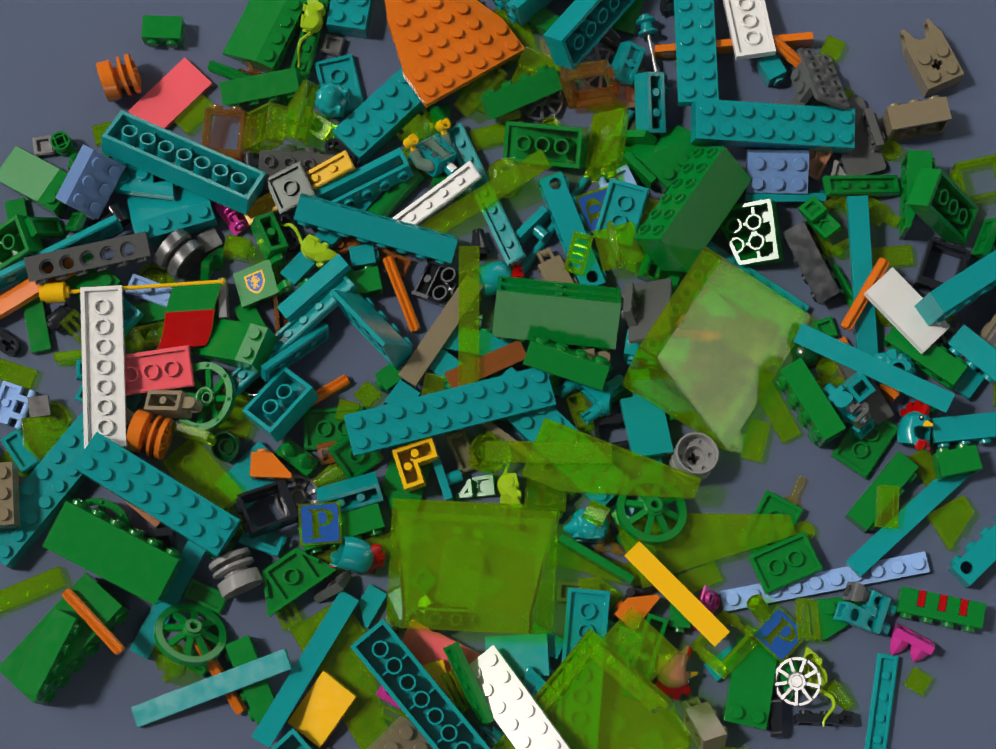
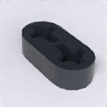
M330 138L326 141L324 146L326 154H339L335 150L330 151L331 145H337L339 153L344 150L348 152L356 167L355 155L340 140Z
M284 214L277 219L278 224H284L283 221L287 220L288 223L291 222L296 227L291 215ZM280 226L287 243H289L288 236L290 235L296 241L292 247L288 244L287 251H298L301 245L296 232L290 226L289 231H286L285 227Z
M0 328V337L2 338L0 340V351L9 357L17 356L21 351V344ZM6 342H8L11 345L13 344L15 349L8 350L9 348L4 344Z
M780 697L771 698L769 711L771 738H782V701Z

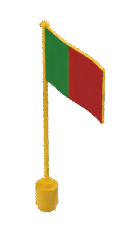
M226 279L122 287L123 290L173 287L166 306L163 334L157 349L186 345L193 347L206 346L209 341L213 327L215 304L221 286L226 284ZM65 282L45 283L39 286L40 301L46 302V304L67 302L71 294L80 293V289L70 290V286H66Z

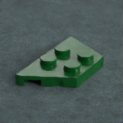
M296 547L262 571L267 615L272 617L337 570Z

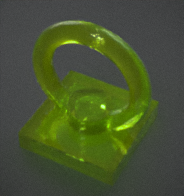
M608 221L605 229L593 232L604 272L616 268L623 269L627 265L643 261L640 246L634 239L636 230L633 221L620 225H615L613 221Z

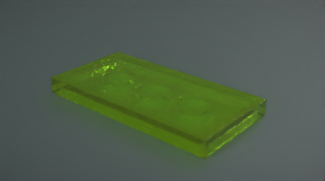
M193 435L162 461V464L179 483L225 511L237 502V495L243 493Z

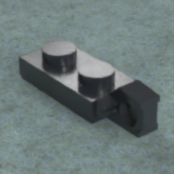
M800 710L799 713L793 716V724L799 726H822L823 718L828 711L812 714L810 710ZM843 710L839 715H833L832 712L826 719L825 726H853L854 712Z

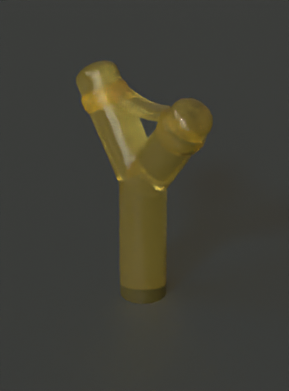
M799 475L791 494L784 497V499L800 507L798 496L806 478Z
M605 514L610 524L609 532L605 536V540L602 543H597L592 551L598 555L601 552H612L619 556L623 551L612 536L611 514ZM608 543V544L610 545V547L612 548V550H610V549H604V550H603V548H604V547L606 546V544Z

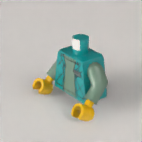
M448 118L439 120L435 124L436 130L441 132V135L436 133L419 142L417 135L413 133L403 141V145L408 149L410 148L408 161L414 164L417 169L423 170L432 177H436L444 172L450 176L458 170V167L454 165L457 153L452 146L450 134L446 131L451 125Z

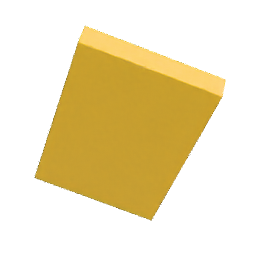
M324 670L292 714L288 723L317 747L322 748L358 696Z

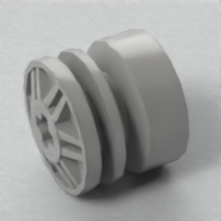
M692 432L680 438L674 452L670 456L669 466L672 474L685 484L701 483L709 476L718 461L719 451L717 445L711 437L704 433Z
M248 547L227 552L209 564L210 571H216L213 574L214 579L224 578L217 585L223 599L243 594L263 582L257 567L247 568L255 561L253 557H248L251 554Z

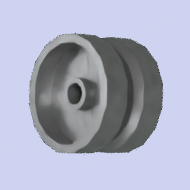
M180 228L172 232L159 246L154 256V263L161 269H167L168 274L179 281L189 275L198 265L204 255L205 246L198 240H192L191 235Z

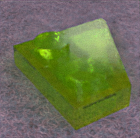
M961 495L926 517L948 551L953 547V544L964 530L974 511L965 496Z

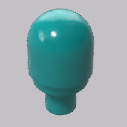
M487 724L480 726L479 730L485 734V740L492 747L501 748L504 746L506 737L498 728L494 726L489 727Z

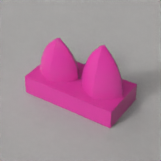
M896 623L894 626L893 635L890 640L891 655L899 654L909 644H911L910 655L913 662L920 661L927 657L928 654L931 655L933 653L935 642L899 623Z

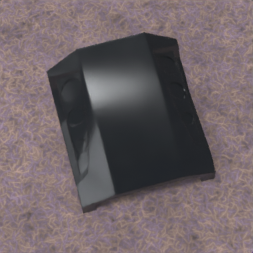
M428 258L420 280L411 294L419 299L445 307L467 274L445 263L440 264Z

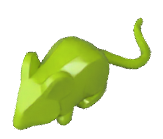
M307 0L308 5L303 4V11L305 12L301 16L300 27L307 34L301 37L298 42V68H300V48L303 40L319 32L323 26L322 16L326 14L324 5L318 0Z
M279 224L282 227L290 226L296 232L303 256L308 260L316 261L317 267L322 268L338 254L328 249V243H320L321 240L311 234L307 235L303 240L299 230L293 224Z
M505 443L508 451V462L497 482V488L501 495L500 504L514 511L522 512L523 509L520 502L522 495L521 491L518 490L516 473H508L512 456L509 445Z
M806 647L803 658L811 661L821 675V689L819 693L830 698L832 701V707L822 721V726L824 727L826 719L835 710L836 701L830 693L823 690V687L827 684V673L823 669L822 658H819L815 652ZM806 664L804 668L805 675L814 669L809 664ZM814 674L807 678V682L818 684L817 675ZM808 686L810 689H817L815 687Z

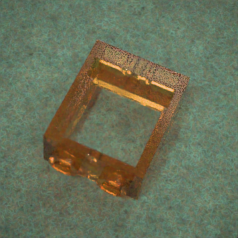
M608 59L579 63L574 70L561 67L559 80L569 109L616 103L617 94L620 93L619 84L614 80V68L610 67ZM604 75L608 86L577 91L574 80Z
M211 105V108L205 107L201 145L235 160L242 161L248 114L243 111V108L231 106V109H223V106ZM213 116L240 118L237 150L210 148Z

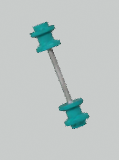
M642 14L636 20V25L641 26L638 36L639 38H647L654 72H658L651 37L658 34L657 28H653L652 25L655 22V17L650 16V14ZM664 73L665 81L668 78L666 73ZM664 82L665 96H666V95H667V92L670 91V86L665 85V82Z

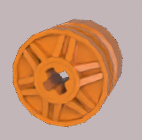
M129 53L124 54L125 64H123L120 56L116 57L117 66L115 67L109 59L96 63L99 79L109 102L122 99L121 89H125L127 94L132 96L131 86L134 87L137 94L142 93L140 73Z
M138 409L133 415L127 430L126 450L141 454L146 448V455L148 457L154 455L155 459L162 460L172 442L174 420L169 417L164 420V417L159 415L154 421L153 413Z

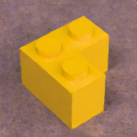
M429 437L392 450L404 490L410 492L427 486L421 466L440 459L433 438Z

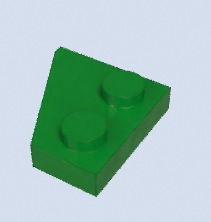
M842 597L817 599L821 640H826L848 625L833 620L838 602H850L861 607L860 601H844Z

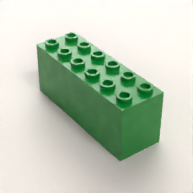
M725 146L697 147L692 152L688 162L682 166L681 172L671 182L667 192L661 196L660 202L655 209L650 212L648 219L638 229L634 239L662 271L689 272L752 179Z
M498 275L492 337L501 340L511 338L517 339L520 342H527L533 336H543L548 338L549 342H560L568 346L578 345L581 348L598 347L601 350L615 349L621 311V288Z
M78 498V500L65 501L42 547L153 605L162 603L186 558L181 555L182 551L172 546L171 548L163 546L164 542L162 540L144 536L145 532L141 529L127 527L125 521L119 518L113 519L108 517V513L100 508H90V503Z
M85 572L72 586L71 589L112 633H114L113 629L118 624H123L129 617L128 613L131 610L90 574ZM63 597L53 608L81 620L79 624L81 628L77 636H73L70 641L71 648L68 654L62 657L58 673L52 676L49 682L51 686L47 694L37 698L20 690L30 701L40 705L49 704L55 698L56 694L54 693L60 687L64 688L71 680L69 677L74 672H78L85 665L84 661L89 655L93 656L100 647L98 645L102 642L100 637ZM53 608L0 664V672L13 685Z

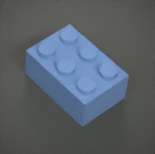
M83 144L55 198L98 220L126 166Z
M747 149L746 173L752 180L746 187V193L808 194L809 151L795 149Z

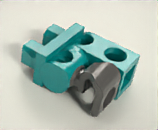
M829 383L822 390L841 421L850 423L853 426L852 429L855 436L860 440L875 427L868 403L860 402L855 404L853 396L846 392L842 385L836 388Z
M847 582L842 600L860 601L862 606L859 607L850 602L839 601L833 620L846 623L867 633L887 635L890 630V624L884 622L885 616H893L897 609V606L890 602L891 598L874 590H866L861 583Z

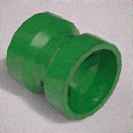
M58 131L51 136L50 143L58 155L69 156L71 149L74 150V143L67 133Z

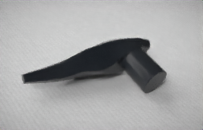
M671 0L660 1L662 16L674 9Z
M652 584L639 585L628 588L624 597L648 596L658 590Z

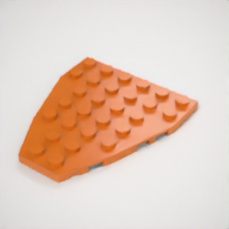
M384 0L387 24L393 44L397 50L398 60L402 66L403 76L426 108L525 52L524 46L503 18L478 0Z

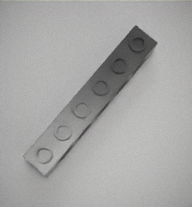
M144 231L25 257L24 261L29 282H35L36 285L48 283L49 278L55 277L56 281L67 279L68 274L76 273V276L86 275L90 269L96 268V272L108 270V265L116 264V267L129 265L128 261L136 260V263L149 261L148 257L153 256L148 233ZM128 244L133 245L135 249L131 256H127L124 252V248ZM107 249L114 251V257L111 260H107L104 256ZM87 253H91L94 256V262L90 265L84 261ZM68 257L74 261V266L71 269H67L64 265V261ZM47 262H51L54 266L53 271L49 274L44 270V265Z

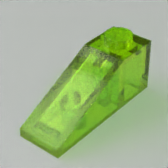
M303 80L280 117L276 137L288 142L307 143L315 107L316 92L319 85L309 80Z

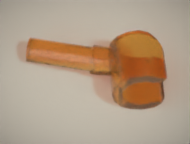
M247 61L242 62L247 67L246 71L241 68L238 69L243 73H250L252 75L262 74L253 69L251 63Z

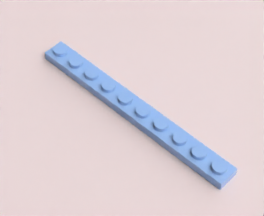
M924 551L878 560L860 578L847 566L815 573L768 595L764 594L760 583L719 591L724 613L843 590L846 588L847 582H858L868 585L929 573L930 569Z

